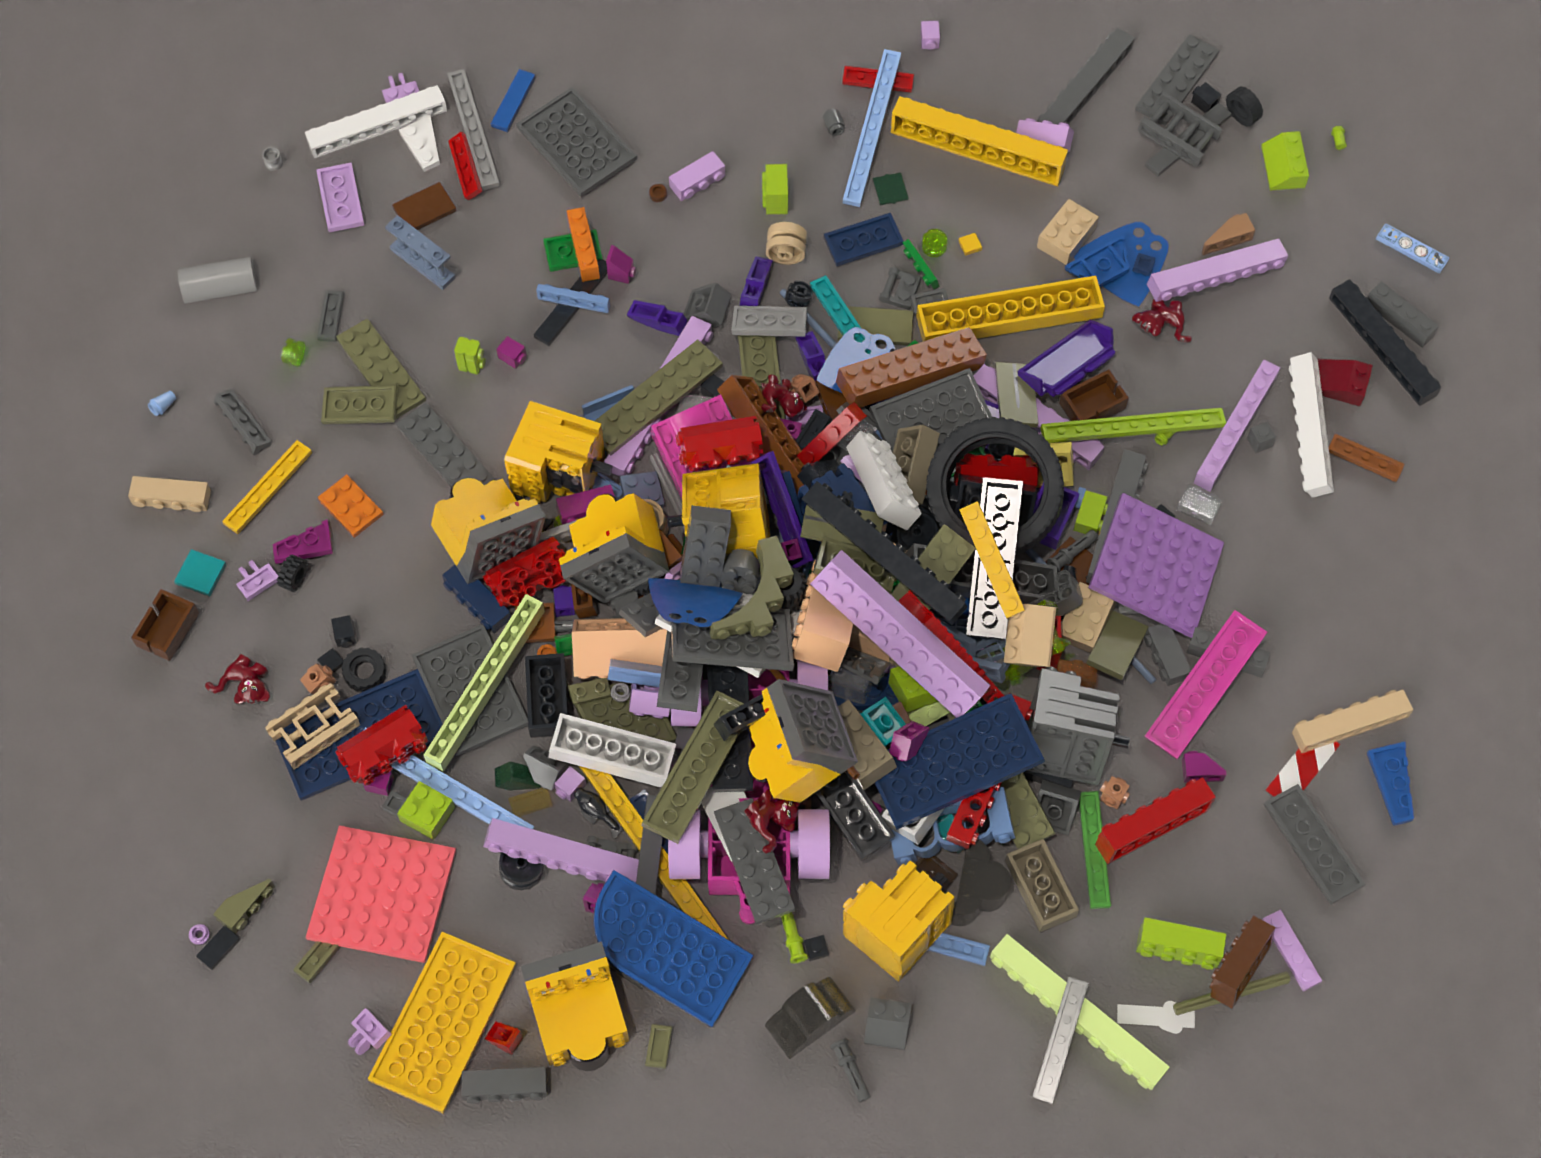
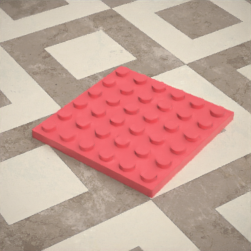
M339 825L307 930L306 939L425 963L455 858L456 848Z

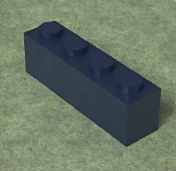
M456 565L452 566L442 575L444 587L449 592L453 591L456 594L455 597L461 605L465 604L468 607L469 613L474 618L478 617L481 620V625L483 624L487 631L490 629L495 634L509 622L511 618L510 611L505 606L500 607L495 596L479 580L467 584Z

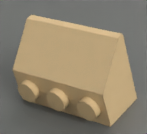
M1023 604L1024 612L1008 618L1004 663L1017 666L1050 667L1056 608Z

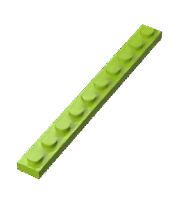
M1222 408L1045 423L1041 424L1040 429L1045 440L1049 443L1222 428L1226 425V420Z

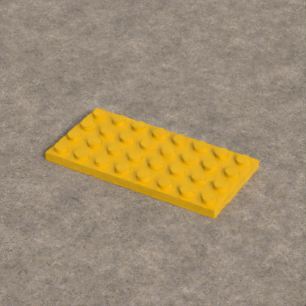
M441 932L391 1031L392 1035L387 1039L368 1077V1081L444 1114L462 1077V1071H465L516 967V963Z

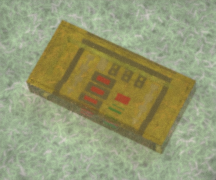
M544 788L508 798L512 813L517 817L552 807L548 790Z

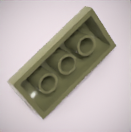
M823 537L813 574L819 575L842 550L891 594L895 579L891 574L858 547Z

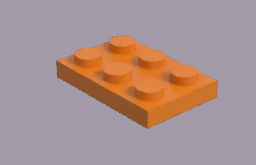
M347 474L318 496L321 504L354 538L384 515L383 511Z

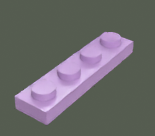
M1279 910L1264 917L1263 921L1276 927L1273 941L1302 991L1304 992L1320 984L1322 979L1282 911Z

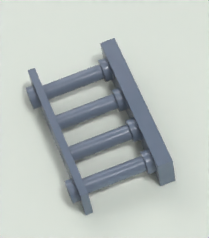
M397 215L385 226L387 231L397 237V240L390 245V250L435 285L444 290L455 279V274L443 266L451 258V255Z

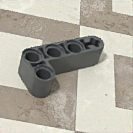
M1063 570L1055 576L1056 590L1029 603L1031 605L1055 607V616H1063L1078 608L1082 604L1083 597L1078 581L1069 571Z

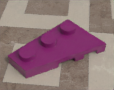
M328 519L322 521L321 525L305 529V532L297 536L292 535L274 543L275 563H283L292 554L302 559L333 554Z

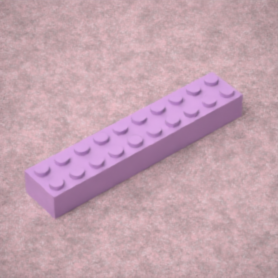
M842 550L811 582V585L956 718L964 715L990 687L985 680Z

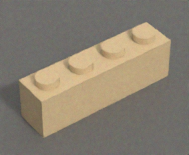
M133 476L128 497L132 505L137 507L153 506L157 509L166 507L174 510L189 509L194 512L207 511L211 489L207 482Z

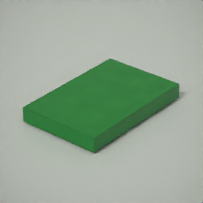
M590 230L597 260H602L597 230ZM571 234L543 239L550 272L579 267Z

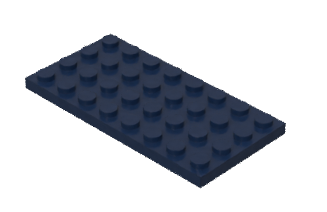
M418 669L336 703L335 706L341 713L350 708L357 716L360 726L295 770L283 754L290 746L283 736L276 740L301 801L351 780L346 770L348 766L343 767L335 753L338 750L337 747L362 732L365 727L369 728L404 705L411 710L421 726V732L427 736L428 742L425 745L428 747L443 724ZM329 706V707H326V708H324V709H321V710H319V711H320L321 713H323L324 711H326L327 709H329L330 706ZM315 714L301 723L300 726L309 735L323 726V723ZM336 714L326 719L331 727L340 721ZM292 722L283 730L287 735H290L297 728ZM301 736L293 743L299 749L307 742Z
M1010 693L929 730L917 754L908 761H900L891 755L897 768L876 781L875 784L895 828L898 830L1044 763L1045 759Z

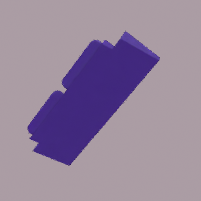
M1090 319L1019 369L1018 376L1040 396L1047 392L1052 397L1062 394L1082 380L1086 373L1094 371L1115 356V350H1113V329Z
M771 451L751 463H764L766 466L765 469L760 471L762 483L771 509L776 515L782 539L784 542L798 539L802 557L792 560H800V562L793 565L792 568H803L811 563L813 558L806 539L800 537L801 525L774 452Z

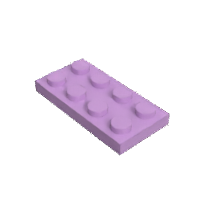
M352 163L316 169L328 231L334 232L364 226Z

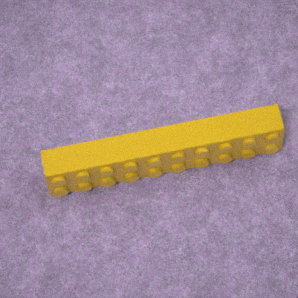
M899 96L892 112V134L1057 187L1065 170L1068 150L1061 146H1055L1042 140L1030 138L1027 135H1020L1011 130L1001 129L992 124L979 122L976 119H970L960 114H954L942 108H935L926 103H920Z
M1090 276L917 305L916 317L922 342L970 327L978 339L1102 318L1105 305L1097 277Z

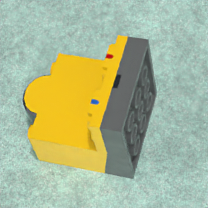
M464 478L453 484L449 499L440 500L435 504L431 526L466 583L470 584L482 579L487 570L536 546L539 542L546 516L535 498L529 501L525 499L517 501L503 478L497 481L492 480L486 485L475 478Z
M606 493L595 497L587 507L586 517L580 518L569 525L574 548L566 551L567 554L559 558L563 579L603 603H607L633 590V588L635 589V587L647 583L648 578H658L669 572L653 506L634 493L628 494L620 500L612 494Z
M778 679L762 691L764 698L762 706L766 715L749 727L752 740L755 743V747L749 756V769L754 779L769 784L773 798L802 802L858 762L832 691Z
M602 941L521 966L550 1066H561L567 1060H570L573 1066L579 1070L593 1071L602 1067L607 1062L610 1055V1047L619 1048L626 1045V1042L629 1041L628 1031L613 985Z

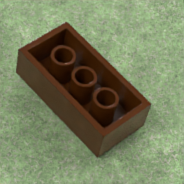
M1254 915L1250 922L1246 921L1241 929L1243 933L1240 937H1235L1231 945V952L1225 953L1221 961L1223 963L1220 969L1217 967L1211 978L1213 980L1209 987L1212 989L1210 997L1233 1009L1271 948L1276 927Z

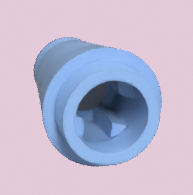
M169 390L151 399L150 403H148V408L155 416L162 415L176 400V396Z

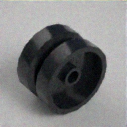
M918 505L922 514L908 530L894 524L897 540L906 550L914 543L928 545L938 532V526L933 514L922 505Z
M501 852L499 859L500 877L512 889L527 890L535 886L542 878L544 864H533L528 862L527 859L520 857L512 858L506 853Z

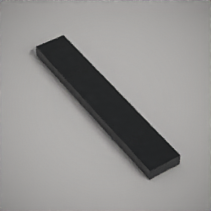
M603 259L597 260L600 279L582 282L580 276L570 290L584 291L591 294L607 274L606 261ZM558 303L534 333V338L550 346L579 308Z

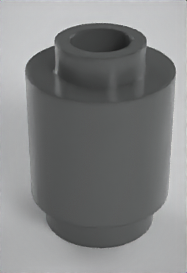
M828 109L823 115L825 125L832 136H838L844 132V122L839 110Z

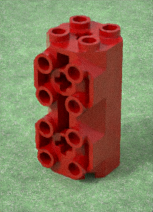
M750 416L680 428L677 435H675L676 444L681 448V454H679L680 465H685V468H689L690 472H695L705 466H708L709 469L718 468L722 462H727V465L731 466L739 464L741 460H746L748 463L758 459L763 454V449L759 450V445H763L759 422H755L757 417Z
M966 454L964 459L956 462V471H954V483H956V486L959 474L1023 481V484L1034 485L1035 488L1038 482L1037 466L1030 456L1012 457L1011 455H1005L1001 461L997 462L991 454Z
M551 537L485 572L486 574L482 577L486 585L491 588V593L495 596L500 607L519 606L526 594L533 597L537 591L545 587L554 588L566 581L563 579L559 558L565 556V552L563 549L557 548L560 545L557 539Z
M404 705L339 745L335 753L342 766H348L346 770L353 783L358 781L359 784L364 783L367 786L373 783L379 775L389 773L393 769L391 765L394 762L398 761L399 764H403L414 753L419 754L427 748L425 744L428 742L425 733L421 732V726L411 710Z

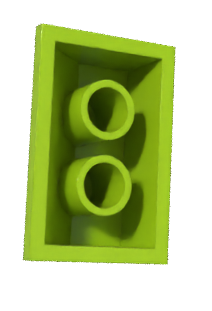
M1300 131L1282 132L1261 144L1270 190L1306 187L1309 173Z

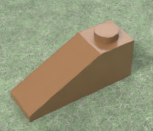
M1247 213L1236 214L1227 220L1204 243L1202 255L1252 240L1255 228Z

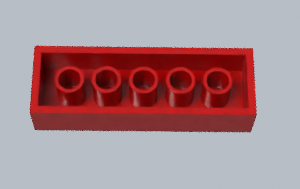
M1203 777L1199 780L1192 779L1182 789L1177 787L1170 791L1168 796L1164 798L1160 796L1153 800L1151 805L1139 807L1135 810L1136 813L1132 815L1125 814L1118 819L1119 822L1115 824L1108 823L1103 826L1095 846L1106 863L1110 864L1208 812L1216 796Z

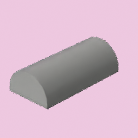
M251 256L178 269L179 285L184 304L257 291Z

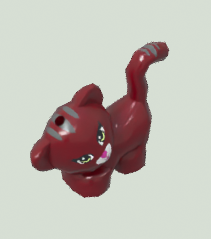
M1153 299L1151 310L1138 312L1132 317V320L1138 323L1143 331L1151 333L1153 336L1160 335L1164 323H1167L1176 328L1174 337L1179 342L1188 343L1192 340L1191 336L1181 335L1184 330L1185 318L1182 311V302L1171 301L1169 307H1167L1163 300L1156 302Z
M771 374L768 376V383H761L762 396L767 404H762L761 406L763 411L774 413L777 409L774 400L780 402V406L787 417L793 418L807 411L808 408L803 403L799 393L789 391L792 388L789 379H783L780 385L778 384L777 376Z
M240 654L226 668L218 686L207 682L205 688L209 692L216 694L224 690L228 680L241 681L234 696V703L242 704L245 702L253 704L267 702L270 694L266 690L265 683L259 680L258 677H266L269 671L257 662L253 665V662L248 657Z
M770 788L743 811L748 816L752 827L769 841V844L762 848L764 853L772 852L777 847L776 837L767 830L770 818L778 825H781L783 830L792 832L798 814L797 807L799 806V802L777 799L773 802Z

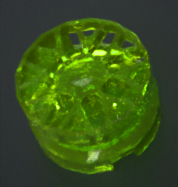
M930 229L923 235L922 250L929 257L937 258L942 256L947 249L946 233L940 229Z
M288 338L285 341L287 345L283 346L282 362L299 366L304 357L305 343L299 340L296 342L294 339Z

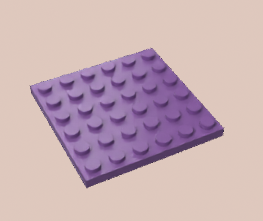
M1122 493L1088 588L1192 638L1195 627L1198 626L1224 542Z

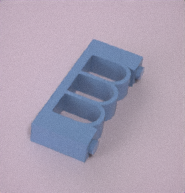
M1000 787L998 791L994 790L992 795L995 798L991 809L987 808L990 826L985 833L978 836L975 845H986L993 839L995 842L1007 843L1015 838L1004 787ZM961 801L944 808L939 816L957 813ZM975 803L970 805L971 809L980 808ZM938 818L933 824L935 838L927 847H917L914 845V842L891 829L895 835V839L891 841L894 859L898 865H906L910 860L917 861V856L930 858L936 855L941 847L950 852H957L963 849V847L942 839ZM967 821L963 822V827L968 829Z

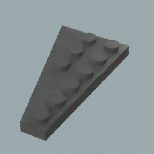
M848 647L840 666L877 685L888 671L890 662Z

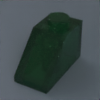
M509 761L494 768L495 787L510 791L541 788L540 784L534 782L527 765Z

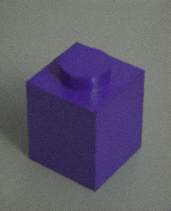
M559 586L553 588L556 617L575 615L571 587Z

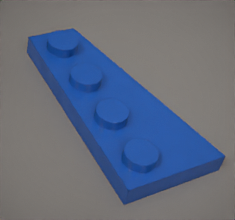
M1406 742L1367 751L1369 762L1393 826L1411 822L1414 819L1412 796L1409 788L1410 778L1407 769L1408 760L1405 751Z

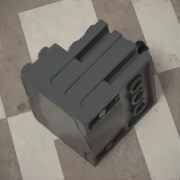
M1054 667L1042 668L1030 707L1033 712L1029 721H1027V725L1045 762L1028 771L1098 785L1111 746L1128 748L1130 737L1117 735L1114 732L1120 694L1080 686L1081 676L1076 675L1073 671L1064 673L1057 671Z

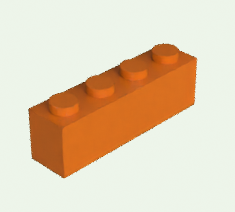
M585 208L566 210L582 282L600 279L599 267Z

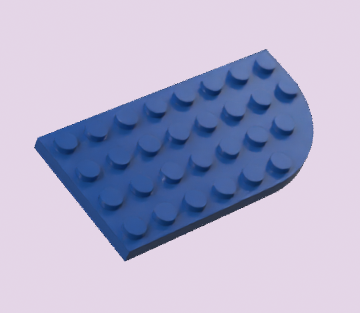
M615 870L612 871L598 895L593 917L594 932L597 943L602 941L607 960L626 976L712 1027L753 955Z

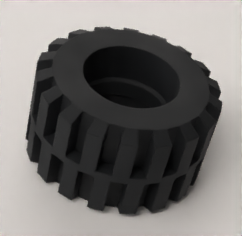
M790 565L794 575L791 585L782 588L785 590H781L784 597L781 608L789 609L790 614H792L793 611L796 612L799 609V606L801 607L806 581L803 579L804 575L799 573V569L792 568V565ZM759 571V574H758L757 580H756L755 592L757 591V588H758V586H759V584H760V579H761V572H760V571Z

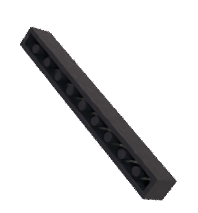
M816 481L803 496V502L907 589L911 590L912 593L953 625L968 608L965 603L966 599L960 593L954 594L950 591L951 586L944 580L939 582L935 578L936 574L928 567L926 569L920 566L921 562L915 556L909 557L905 554L906 549L899 543L894 545L890 541L892 538L887 533L877 531L875 529L877 526L870 519L865 521L860 517L862 513L855 507L849 508L846 505L847 501L842 496L838 495L836 497L832 494L833 489L826 483L821 485Z

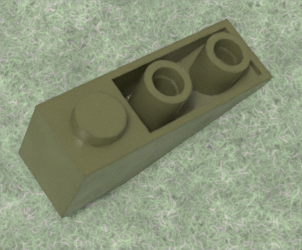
M270 879L265 880L226 898L213 914L214 917L236 934L246 926L249 917L258 912L261 907L260 904L264 899H268L272 895L273 888L275 887Z

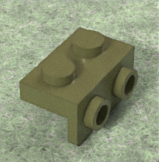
M607 678L594 679L568 686L569 702H573L574 705L611 696Z

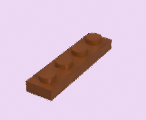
M1337 434L1334 435L1329 445V453L1394 482H1397L1405 465Z

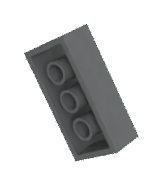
M691 505L680 568V583L720 586V575L723 570L731 527V510Z

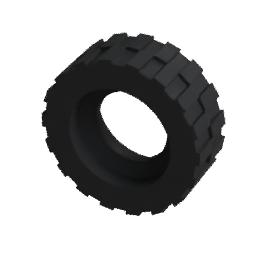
M1239 86L1226 96L1228 110L1232 113V117L1241 125L1250 127L1262 118V104L1250 89Z
M362 647L346 655L347 657L343 660L341 669L344 680L351 689H354L356 692H364L383 684V680L386 678V666L382 656L376 650ZM364 661L371 663L374 671L370 677L361 679L355 675L354 670L357 664Z

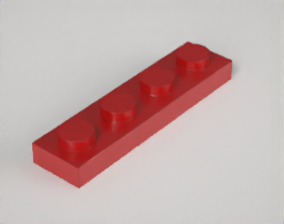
M845 66L842 84L874 88L878 70ZM897 72L892 90L912 93L914 74Z
M459 132L448 142L464 198L471 200L482 192V188L466 134Z

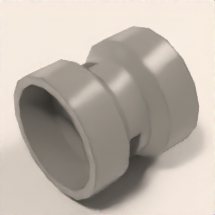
M270 146L263 150L262 156L266 168L270 171L279 170L283 166L279 149Z

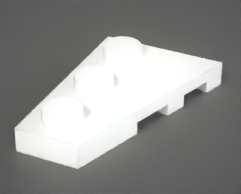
M430 115L399 129L400 135L424 172L440 165Z

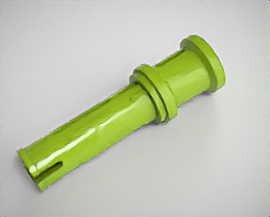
M793 913L782 915L781 919L787 938L785 944L789 948L791 955L790 963L803 962L808 959V955L804 952L803 938L799 936Z

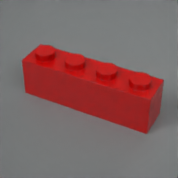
M855 402L852 403L820 432L797 457L804 465L808 462H820L867 415Z

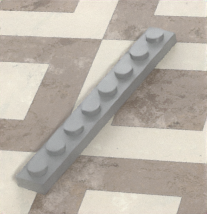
M465 70L447 73L482 191L499 187L498 177Z

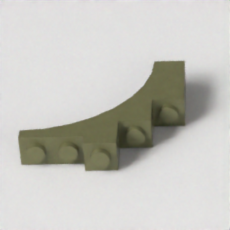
M777 536L758 540L756 553L760 563L761 579L757 591L739 611L711 624L709 633L711 639H725L732 635L745 634L750 631L752 637H763L771 633L774 621L770 612L781 609L784 597L780 588L791 585L794 575Z

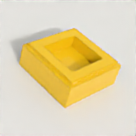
M976 233L958 239L965 256L982 250V245Z

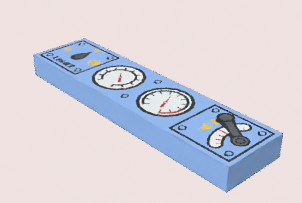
M1388 224L1384 225L1376 240L1439 274L1449 260V257Z

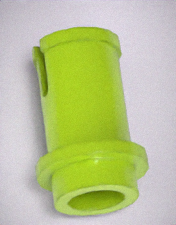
M1335 126L1331 131L1337 150L1347 147L1344 136L1345 129L1342 126Z
M1176 432L1156 433L1154 439L1157 444L1161 446L1163 444L1166 445L1168 439Z

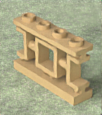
M332 683L322 686L317 693L304 698L299 705L289 708L284 715L278 719L271 720L265 727L273 741L283 736L290 748L284 751L283 754L294 770L360 726L357 716L350 708L341 713L333 703L340 698V695ZM326 700L330 708L321 713L316 706ZM316 714L323 723V726L307 735L300 724ZM336 714L340 721L331 727L326 719ZM293 722L297 730L287 735L283 729ZM302 736L307 743L297 749L293 742Z

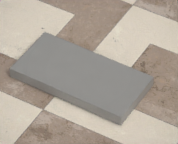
M734 306L732 335L805 336L807 307Z

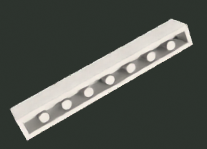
M438 85L417 93H411L400 99L380 104L374 108L363 110L357 114L346 116L343 119L329 122L326 125L312 128L306 131L305 135L314 158L405 127L428 115L433 117L447 112L446 103Z
M1310 352L1290 358L1289 372L1293 378L1291 388L1295 395L1293 405L1297 412L1295 414V421L1299 429L1296 433L1301 446L1298 451L1303 463L1300 465L1305 480L1302 482L1304 491L1313 498L1333 493L1334 488L1318 359Z

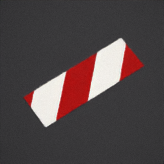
M1334 742L1301 753L1300 749H1298L1265 791L1275 797L1297 784L1304 791L1341 744Z

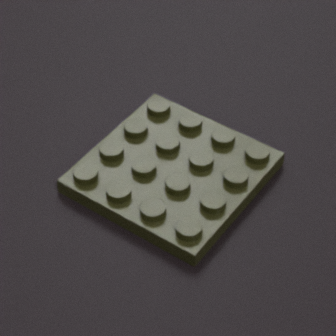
M617 682V683H624V684H626V685L629 687L630 693H631V684H632V683ZM614 683V684H612V685H609L610 691H611L612 687H613L615 684H617V683ZM617 692L618 695H624L623 692ZM610 696L574 705L581 719L671 743L676 741V735L667 717L655 718L649 714L638 716L634 715L633 712H629L630 697L625 702H617Z

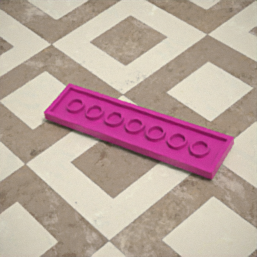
M1234 610L1144 737L1175 759H1178L1266 636L1267 631Z

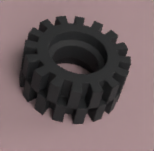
M293 554L287 557L286 561L284 560L283 566L280 567L281 571L278 572L277 585L291 592L297 591L307 575L305 573L308 571V561Z

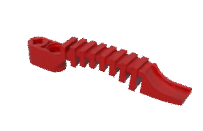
M911 590L898 600L902 606L990 685L980 698L985 704L994 701V698L999 699L1004 696L986 676V672L979 668V664L966 652L967 650L961 647V643L953 638V634L947 631V628L941 624V621L935 618L934 614L920 602Z

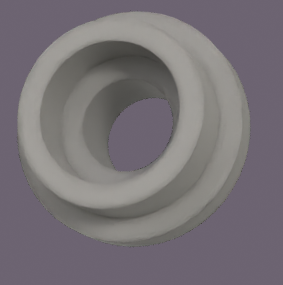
M617 683L611 689V697L617 702H625L630 697V689L624 683ZM617 692H623L624 695H618Z

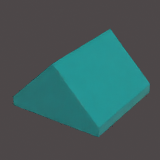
M886 697L860 714L885 747L892 742L894 732L906 725Z

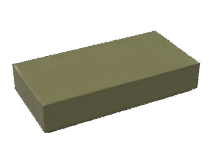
M652 1024L645 1066L666 1069L672 1027Z

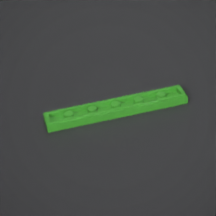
M1081 792L1079 810L1090 909L1110 908L1107 865L1095 846L1098 835L1102 831L1099 792Z

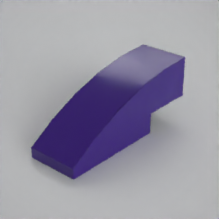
M755 256L741 293L740 306H759L773 260Z
M637 300L633 301L626 314L629 318L641 324L677 336L681 335L688 322L683 313L667 310L664 305Z
M813 331L806 333L805 336H795L809 376L816 382L826 360L824 352Z

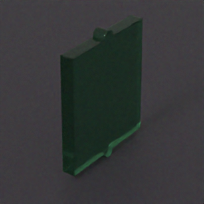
M901 172L890 175L885 174V176L872 179L880 206L909 200Z

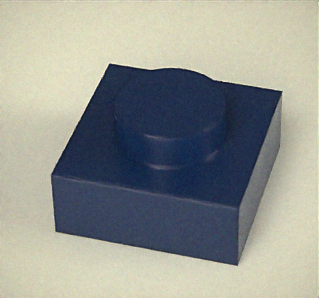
M1138 253L1132 271L1150 276L1156 258Z

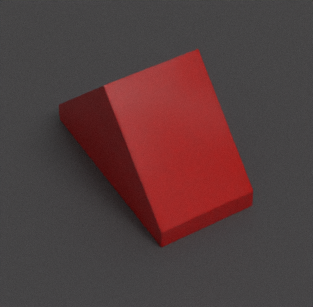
M496 1021L485 1037L486 1041L511 1056L523 1039L519 1029Z

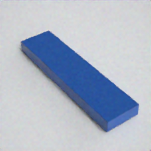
M521 69L518 70L491 122V127L508 132L535 80V74Z

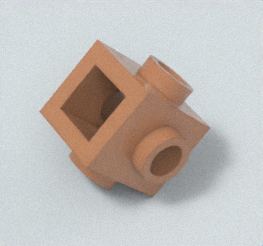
M799 374L792 378V388L790 391L798 392L804 403L820 393L816 382L811 376Z
M317 663L311 666L300 679L311 694L317 693L319 688L324 685L336 682L332 676L333 671L328 666H321Z
M1112 776L1109 782L1105 780L1100 789L1103 792L1100 801L1118 810L1121 803L1125 804L1130 796V793H1128L1130 785L1125 780Z

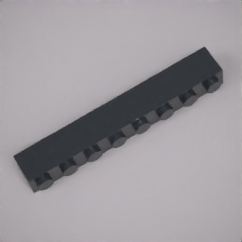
M1349 279L1333 288L1329 297L1331 302L1415 402L1421 406L1435 398L1441 389L1439 381L1432 377L1427 367L1421 364L1416 354L1410 351L1405 345L1404 340L1394 332L1393 327L1383 319L1382 314L1361 293L1359 287Z

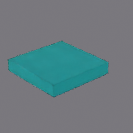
M191 549L174 583L210 597L226 566V562Z

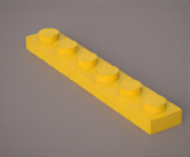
M296 440L222 521L223 524L236 534H239L312 454V450Z
M977 501L960 509L1006 618L1008 619L1024 612L1025 608L979 502Z

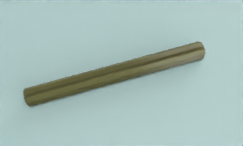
M1285 971L1251 981L1240 997L1287 984L1291 981L1289 973ZM1210 993L1175 1003L1173 1010L1176 1015H1181L1221 1002L1210 997Z

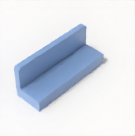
M633 385L582 405L583 417L595 421L634 390Z
M610 659L608 680L659 687L662 666Z

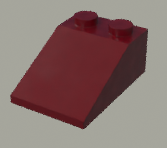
M1318 359L1322 396L1360 407L1366 394L1373 365L1357 360Z

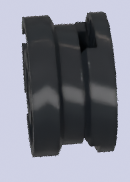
M794 281V283H790L785 293V300L791 307H807L812 298L813 290L804 281Z
M989 444L988 446L989 454L993 455L994 460L997 462L1001 461L1005 455L1014 457L1015 447L1006 444Z

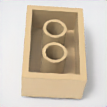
M1068 199L1039 235L1037 248L1067 265L1096 230L1099 216Z
M1080 582L1079 585L1083 597L1082 604L1065 615L1061 624L1062 642L1091 653L1112 614L1116 601L1088 588L1089 585Z

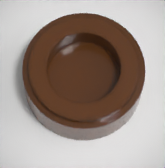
M662 184L651 186L649 189L650 199L654 202L664 201L667 198L666 187Z

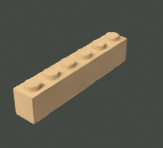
M1404 689L1400 691L1391 690L1385 696H1373L1367 702H1356L1350 705L1349 708H1338L1328 715L1320 714L1311 721L1302 720L1296 723L1292 734L1301 753L1408 718L1413 712V708Z

